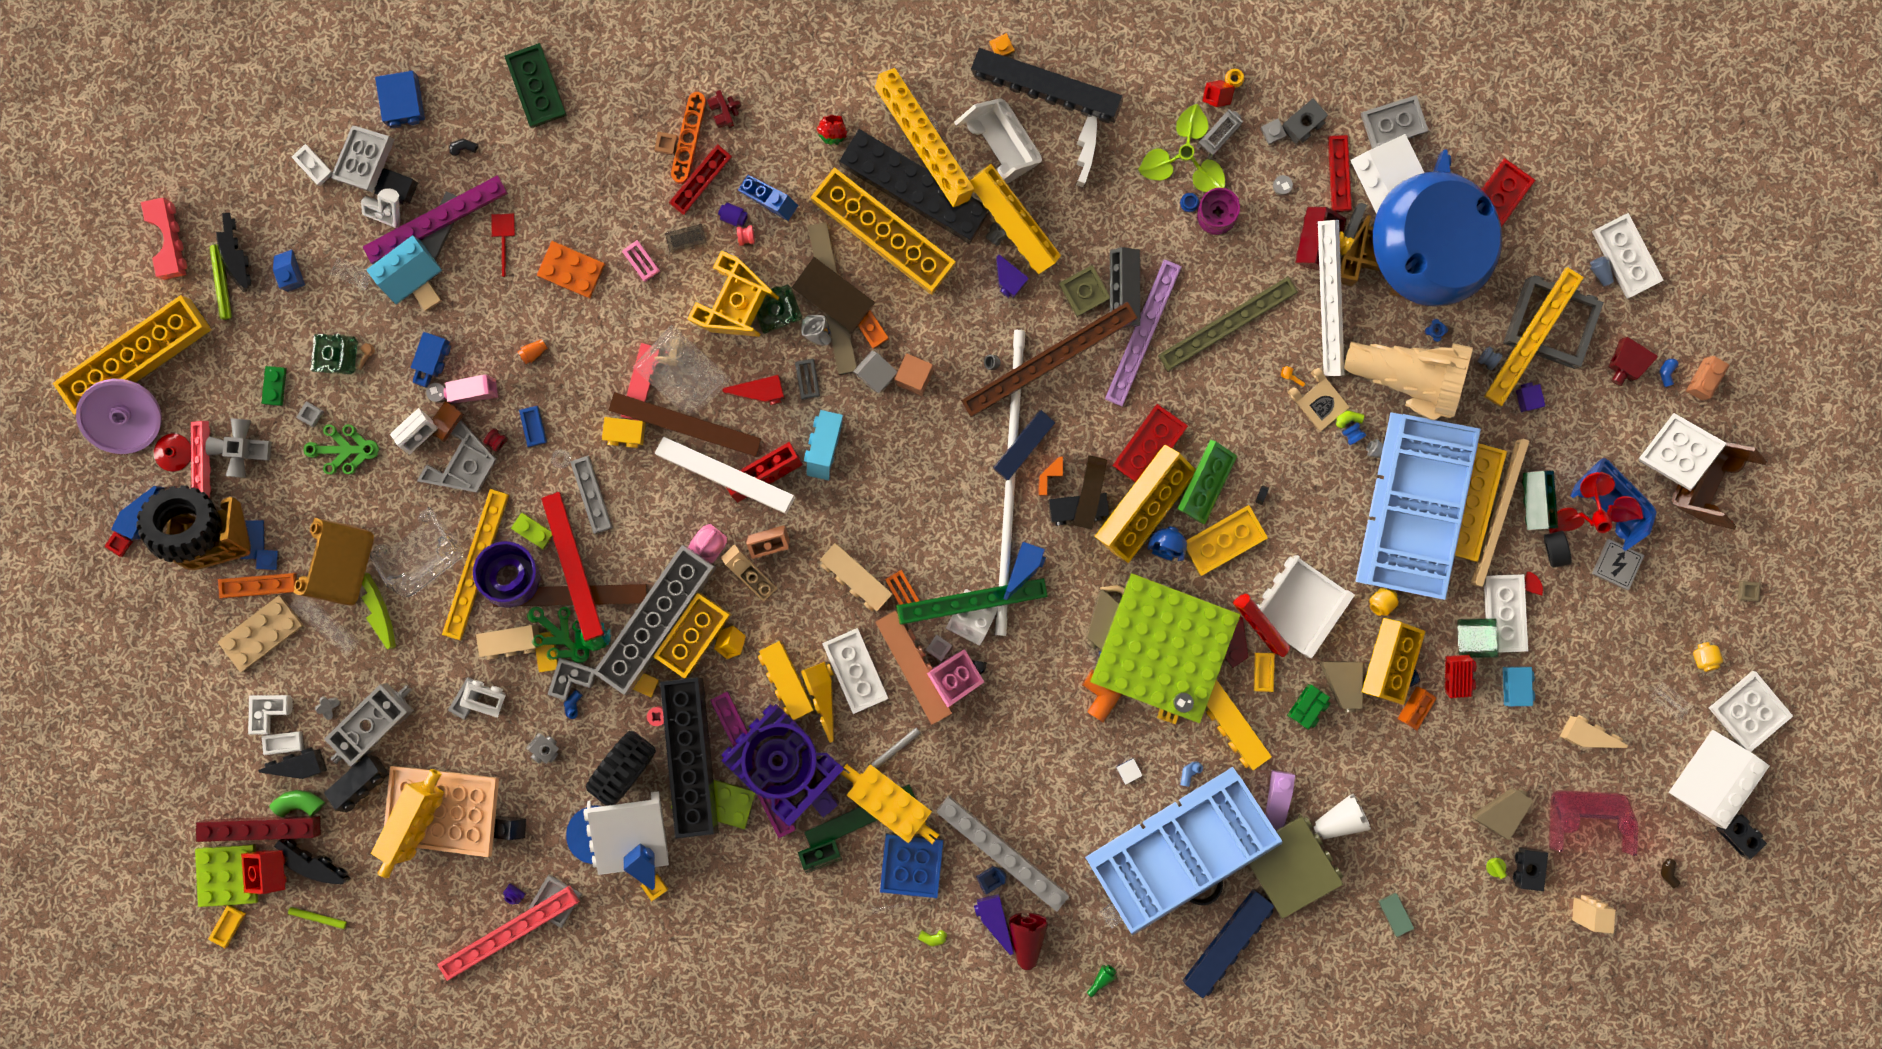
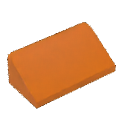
M1416 686L1397 719L1417 731L1437 698L1428 691Z

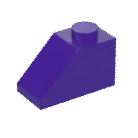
M998 255L996 257L998 285L1001 288L1000 292L1005 297L1009 298L1011 296L1014 299L1028 282L1029 278L1001 255Z

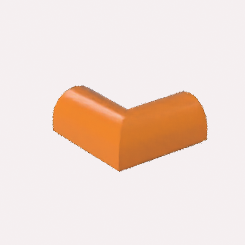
M1092 669L1082 686L1097 695L1087 712L1104 723L1122 694L1091 683L1090 680L1094 672Z

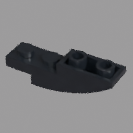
M222 213L224 232H216L219 253L230 277L243 292H247V286H251L250 274L246 275L245 267H249L248 256H244L243 250H235L238 249V239L233 237V230H236L235 218H231V213Z
M292 839L278 840L274 846L277 850L283 851V854L289 858L284 865L304 877L329 884H344L351 879L347 875L348 872L341 867L337 868L332 864L333 861L329 857L319 855L312 858L310 852L299 849L297 843Z

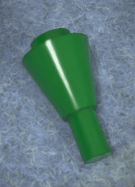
M1102 965L1094 984L1087 991V994L1093 997L1099 989L1117 979L1116 970L1110 965Z

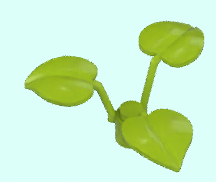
M1198 104L1192 105L1180 115L1176 124L1178 135L1187 137V142L1180 147L1178 155L1169 160V154L1165 150L1160 148L1153 149L1144 157L1138 171L1148 179L1161 181L1172 175V162L1179 158L1185 162L1191 160L1198 169L1192 177L1193 184L1198 190L1208 192L1214 188H1224L1225 176L1221 166L1216 161L1210 159L1205 160L1200 166L1193 157L1194 148L1190 145L1191 138L1200 139L1206 134L1208 120Z

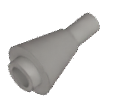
M1378 439L1370 441L1366 448V451H1368L1367 455L1381 459L1384 444Z

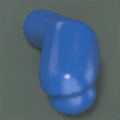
M1676 359L1666 360L1659 370L1664 387L1674 384L1671 374L1678 367Z
M576 689L564 702L565 714L569 719H575L578 716L577 702L583 696Z

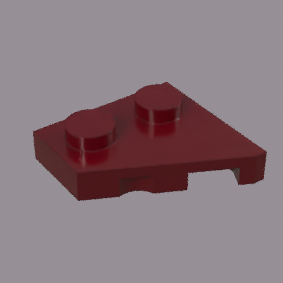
M1242 616L1239 617L1225 655V659L1231 668L1236 667L1249 658Z

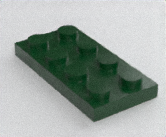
M540 43L504 55L531 128L567 116Z

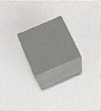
M871 351L853 373L874 392L879 393L890 384L897 371L877 352Z

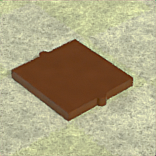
M446 400L432 419L438 428L433 433V436L438 437L443 442L447 440L464 415L457 409V406L451 405Z

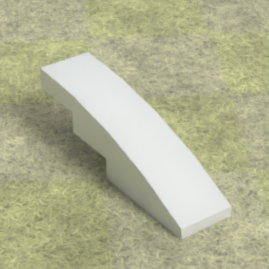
M1095 116L1087 117L1077 145L1083 147L1076 164L1083 167L1076 184L1080 187L1085 185L1093 160L1097 132V117Z

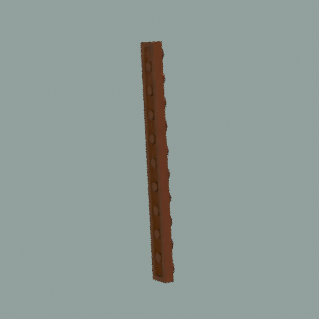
M1126 302L961 401L972 418L1138 320L1130 304Z

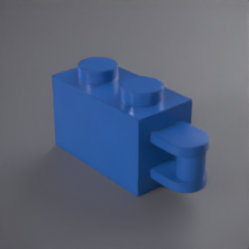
M423 332L411 368L416 370L413 377L414 384L427 388L432 376L438 377V374L443 372V360L445 356H448L451 349L450 341ZM422 372L426 373L425 378H421Z

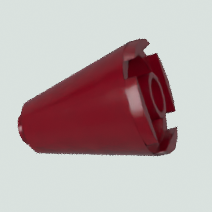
M1022 913L1011 916L1009 922L1017 964L1023 970H1032L1038 963L1048 921L1046 922V918L1040 914L1029 913V917H1022Z

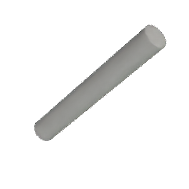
M917 727L871 763L873 767L879 768L921 734Z

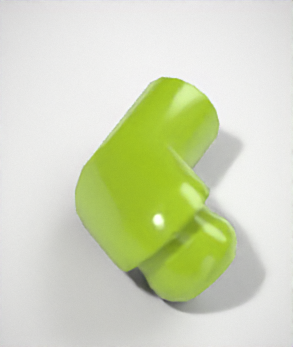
M1345 411L1337 417L1336 426L1343 429L1351 421L1362 424L1364 414Z
M939 930L936 935L931 936L921 931L917 939L934 947L946 942L947 933Z

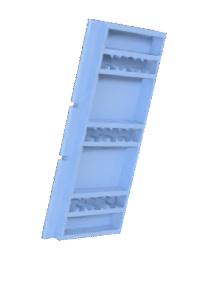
M1390 412L1378 475L1384 476V479L1377 478L1369 514L1370 517L1376 518L1375 521L1368 520L1356 582L1446 600L1481 432L1480 428Z
M1233 767L1179 799L1182 806L1178 807L1177 803L1174 802L1143 821L1146 828L1142 829L1140 824L1085 857L1132 936L1282 844L1281 838Z

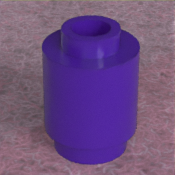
M728 202L725 205L722 204L718 212L721 221L736 227H743L748 217V213L744 209Z

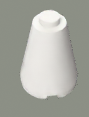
M1354 793L1315 821L1316 826H1314V830L1319 837L1322 836L1323 839L1371 829L1362 807L1357 804L1358 800Z

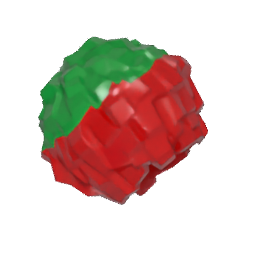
M830 114L829 116H824L820 121L817 131L825 144L838 145L847 137V130L842 116Z

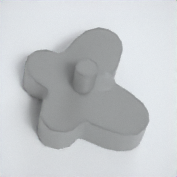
M322 696L320 704L315 707V711L318 714L322 713L325 719L330 720L333 717L332 709L337 707L340 701L335 697L327 699L325 696Z

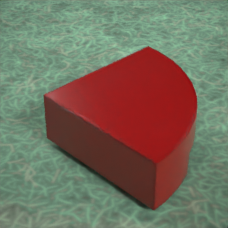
M1527 572L1525 591L1542 596L1543 586L1540 579L1532 572Z

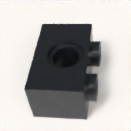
M1519 847V852L1515 854L1517 870L1513 873L1515 886L1521 889L1544 892L1548 852ZM1531 864L1532 871L1527 873L1526 868Z

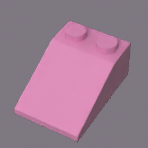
M965 649L949 657L927 673L947 707L984 683Z

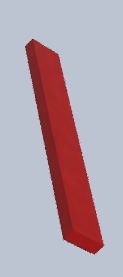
M556 492L542 497L541 500L584 641L603 636L604 631L560 492Z

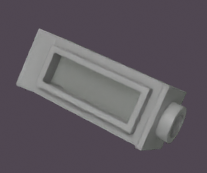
M1229 109L1198 142L1196 148L1200 149V147H1203L1209 153L1207 157L1211 159L1243 123L1241 116L1236 111L1232 112Z

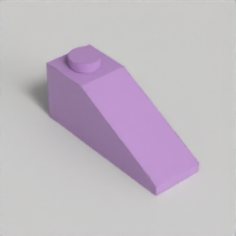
M1272 770L1265 815L1273 828L1278 830L1286 822L1293 795L1295 775L1289 772Z

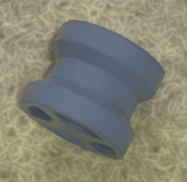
M1489 346L1478 359V363L1485 364L1487 369L1491 371L1501 360L1502 354L1495 353L1493 348Z

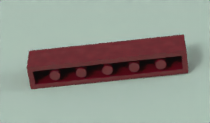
M321 815L284 818L205 819L196 822V842L314 838L321 835Z

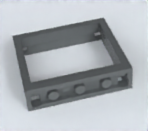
M1536 275L1525 279L1503 344L1515 347L1521 337L1517 336L1533 288L1537 287L1550 292L1556 282H1546L1543 277ZM1577 289L1570 300L1590 306L1592 309L1576 355L1572 356L1542 344L1535 354L1573 369L1582 366L1604 303L1599 301L1596 296L1580 294V291Z

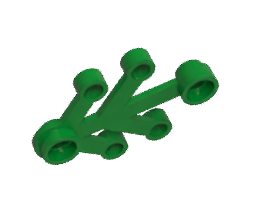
M533 607L528 611L527 618L530 622H539L555 636L544 637L536 635L532 639V644L535 647L564 644L569 649L560 651L557 648L549 649L547 651V658L549 660L572 658L574 662L583 663L589 658V649L583 646L580 639L581 629L575 627V624L579 623L578 620L572 624V630L575 631V643L569 639L568 617L570 616V610L567 607H562L557 612L560 618V630L544 616L542 608ZM534 611H538L540 616H534ZM561 611H566L567 616H562ZM536 638H540L542 643L537 644ZM581 650L583 652V656H579L577 654V651ZM554 651L556 653V657H552L550 655V652Z

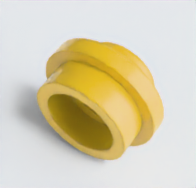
M1231 69L1225 76V82L1238 88L1244 82V74L1239 69ZM1236 76L1238 81H1232L1231 77Z

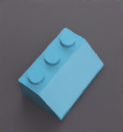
M413 235L366 269L375 283L395 304L401 302L442 271L421 240Z

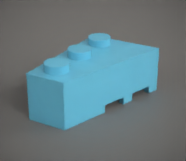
M820 410L819 416H815L813 427H816L815 432L810 434L808 443L811 445L810 451L806 450L804 462H807V476L829 481L830 469L834 461V453L839 440L843 415Z

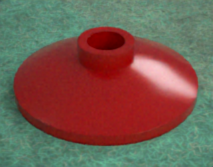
M174 433L164 435L157 441L154 447L156 463L166 471L175 472L182 470L191 460V444L182 435ZM169 449H172L171 455H168Z

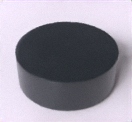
M1261 486L1255 501L1257 504L1263 505L1269 487Z

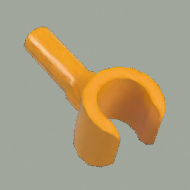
M1288 366L1282 368L1281 377L1290 379L1302 387L1305 385L1303 381L1292 375L1293 368Z

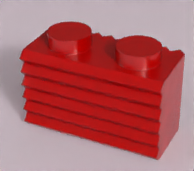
M1469 655L1446 656L1445 693L1449 698L1472 697L1473 690H1476V681L1473 679V672L1477 670L1476 662Z

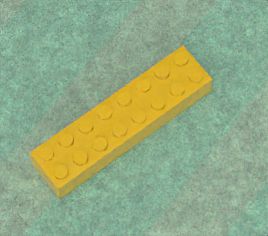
M835 167L811 196L812 203L931 295L934 294L955 267L956 261Z
M180 295L53 382V385L72 413L76 415V408L80 398L95 383L108 379H124L136 383L212 331V329L193 301Z

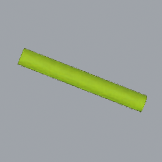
M290 907L288 910L289 915L341 929L346 928V921Z

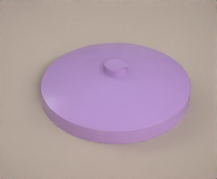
M108 379L95 383L84 392L76 408V420L83 436L97 448L115 454L134 453L147 447L156 438L162 422L161 409L155 397L143 386L124 379Z

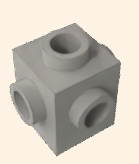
M539 733L526 747L532 753L531 758L539 764L541 762L545 764L551 763L557 757L559 748L555 746L557 742L550 736L545 738Z

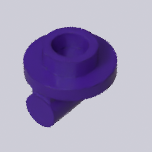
M511 883L503 892L504 899L509 904H519L526 895Z

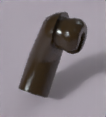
M1669 858L1663 862L1660 874L1672 888H1676L1680 885V881L1674 876L1676 862Z

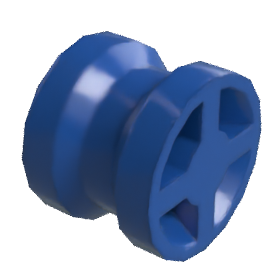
M1359 422L1342 431V434L1347 436L1349 445L1366 436L1365 432L1361 431Z

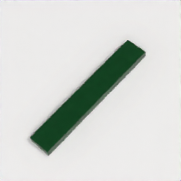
M910 784L901 787L916 799ZM858 807L809 829L804 834L810 847H813L831 839L840 838L877 821V819L862 807Z

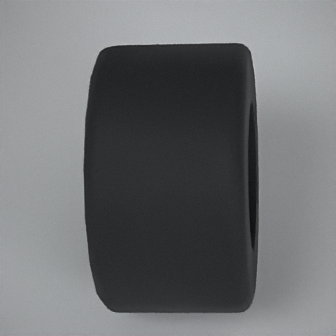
M1564 531L1545 534L1544 542L1551 567L1556 568L1570 565L1572 563L1571 552Z

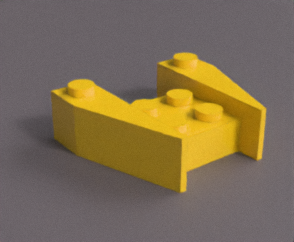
M721 251L713 268L728 278L713 308L710 309L696 302L688 320L711 333L760 337L761 334L750 326L765 296L768 295L777 300L779 297L740 259Z

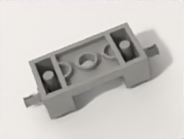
M388 683L380 684L324 738L337 752L331 757V760L337 764L343 758L352 767L366 754H370L372 752L371 748L395 725L401 724L414 711L404 698L412 689L405 685V687L397 692ZM364 720H368L371 723V728L368 731L362 727Z

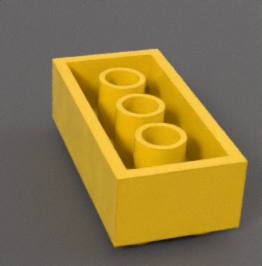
M697 593L653 657L684 679L688 678L732 614L702 593Z
M1383 618L1362 692L1404 705L1426 631L1403 622Z

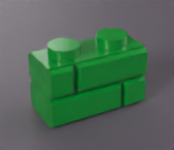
M1307 684L1287 716L1308 730L1311 727L1314 728L1319 722L1317 717L1321 711L1325 712L1328 709L1330 697L1313 685Z

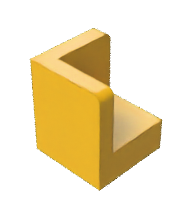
M734 626L722 629L718 634L714 649L726 659L741 655L746 636Z

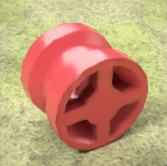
M749 225L747 228L737 227L739 246H744L745 243L755 244L752 225Z
M661 706L649 710L647 713L649 724L652 726L664 724L663 708Z

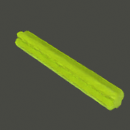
M215 244L210 246V255L220 319L227 320L232 317L225 267L218 245Z

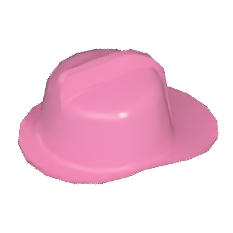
M708 524L698 531L691 541L689 548L712 564L724 549L727 537L713 525Z

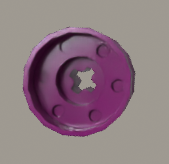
M1220 187L1205 193L1200 201L1197 213L1198 223L1201 228L1212 235L1225 234L1231 230L1240 212L1238 197L1229 189ZM1216 210L1221 214L1220 217L1214 214Z

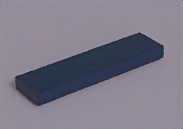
M1040 410L995 464L993 469L1008 481L1055 422Z

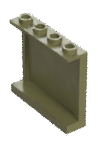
M1301 813L1298 815L1299 818L1276 830L1282 840L1281 845L1249 864L1282 919L1343 885L1341 871L1338 867L1334 868L1331 861H1333V858L1328 850L1323 851L1320 846L1323 844L1318 834L1314 835L1310 829L1313 827L1308 817L1303 818Z

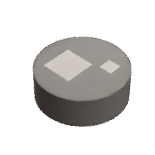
M1286 175L1278 176L1273 182V190L1278 195L1288 194L1293 187L1291 178Z
M440 383L430 384L426 390L428 399L433 402H442L445 399V386Z

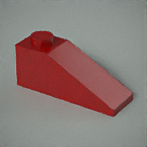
M779 375L722 388L725 394L770 403V405L782 403L781 400L785 399Z

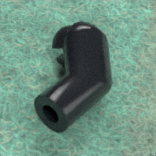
M460 139L451 142L449 153L457 156L460 154V150L463 149L476 153L479 145L466 139Z

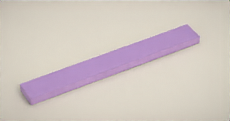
M1165 259L1163 260L1141 312L1140 326H1136L1105 400L1121 407L1123 406L1182 266Z

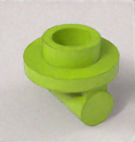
M1495 857L1487 862L1486 870L1491 876L1499 877L1500 879L1507 876L1505 873L1506 864L1502 859Z

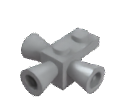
M231 418L233 437H224V440L208 437L205 449L208 456L222 454L224 457L231 458L226 472L228 477L246 478L244 459L270 461L271 441L246 439L251 420Z

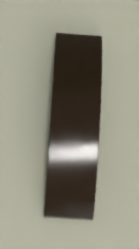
M1088 455L1073 523L1075 526L1091 530L1093 528L1107 459Z

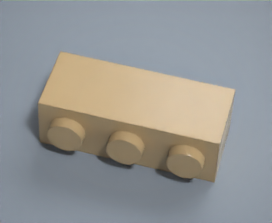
M538 624L476 634L479 657L486 656L487 660L499 658L498 654L505 653V657L517 655V651L523 650L524 654L535 652V648L539 647H535L532 644V639L539 635ZM536 638V643L541 644L540 638Z
M1581 895V898L1574 897L1572 920L1593 932L1614 934L1616 910L1609 907L1608 903L1601 902L1600 899H1595L1590 895Z

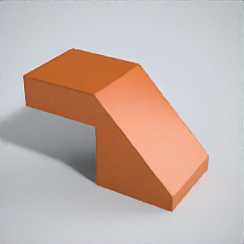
M1058 457L1039 476L1038 496L1047 495V477L1063 476V457Z

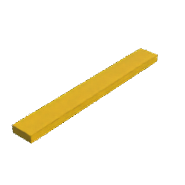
M1569 267L1564 269L1485 393V398L1499 407L1503 406L1584 278Z
M493 489L489 490L442 635L459 641L462 640L478 592L473 580L474 562L483 549L494 544L509 498L508 494Z

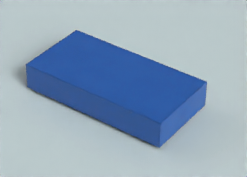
M539 406L519 410L527 447L547 443Z

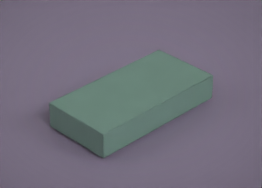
M1393 893L1378 901L1396 937L1414 929L1397 893Z

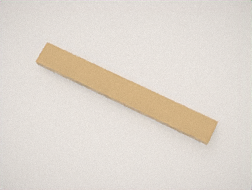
M1520 439L1515 442L1481 548L1479 560L1470 582L1473 586L1483 587L1529 440Z

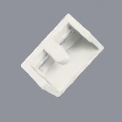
M468 681L460 701V706L498 718L506 694L502 692V688L497 686L489 688L484 686V683L481 681ZM473 690L498 698L496 707L468 699L470 691Z

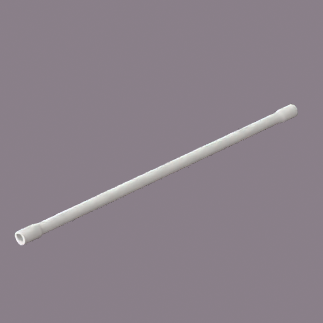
M1014 330L1013 369L1023 364L1025 330ZM1021 389L1011 394L1008 449L1018 437ZM1016 472L1005 483L999 586L1008 585ZM1007 605L998 606L995 635L1006 636Z

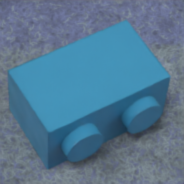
M1503 667L1505 706H1533L1535 692L1532 688V682H1534L1535 675L1532 667Z

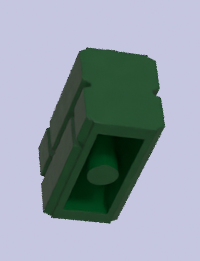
M835 839L798 852L806 874L829 866L832 862L842 861Z

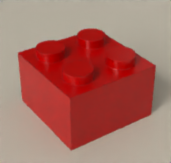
M259 850L241 854L244 893L267 894L285 890L286 875L284 874L285 857L283 851Z

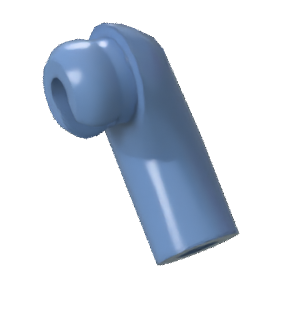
M1197 761L1186 765L1182 770L1180 785L1190 787L1191 776L1201 773L1203 765Z

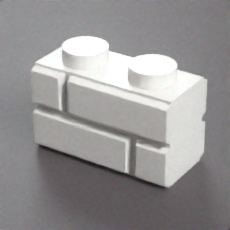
M418 408L390 435L397 446L410 455L438 428L432 419Z

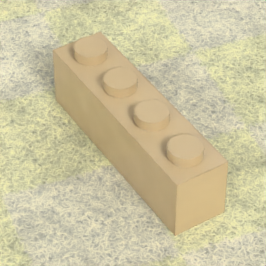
M836 543L820 559L822 562L820 566L828 573L831 571L837 575L835 579L843 586L847 584L851 588L849 592L857 599L862 597L865 600L864 605L869 610L873 611L875 609L878 611L892 596V593Z

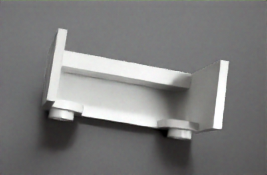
M1003 99L974 104L954 122L955 125L966 123L969 131L973 134H983L1002 164L998 167V173L1006 183L1015 180L1042 161L1039 151L1009 104Z

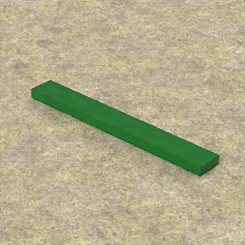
M1045 579L1027 581L1008 600L1003 599L1008 586L1004 585L896 605L899 624L1048 597Z

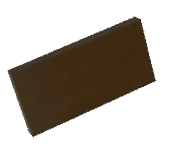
M813 257L791 287L851 333L856 330L875 304L872 299L815 257Z

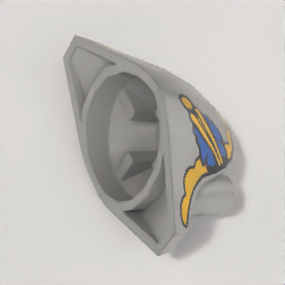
M807 315L806 318L802 319L801 333L806 339L821 346L828 345L831 342V331L824 316Z

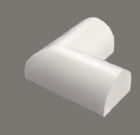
M390 188L383 189L377 195L378 200L369 196H365L361 200L362 215L394 228L400 226L399 194L397 191Z
M290 695L249 696L248 734H270L271 715L291 714L293 708L292 697Z

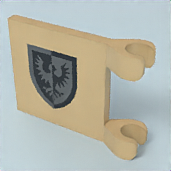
M1317 368L1311 371V375L1319 382L1303 397L1297 388H1291L1288 390V394L1321 432L1340 414L1345 412L1349 406L1327 380L1322 370Z

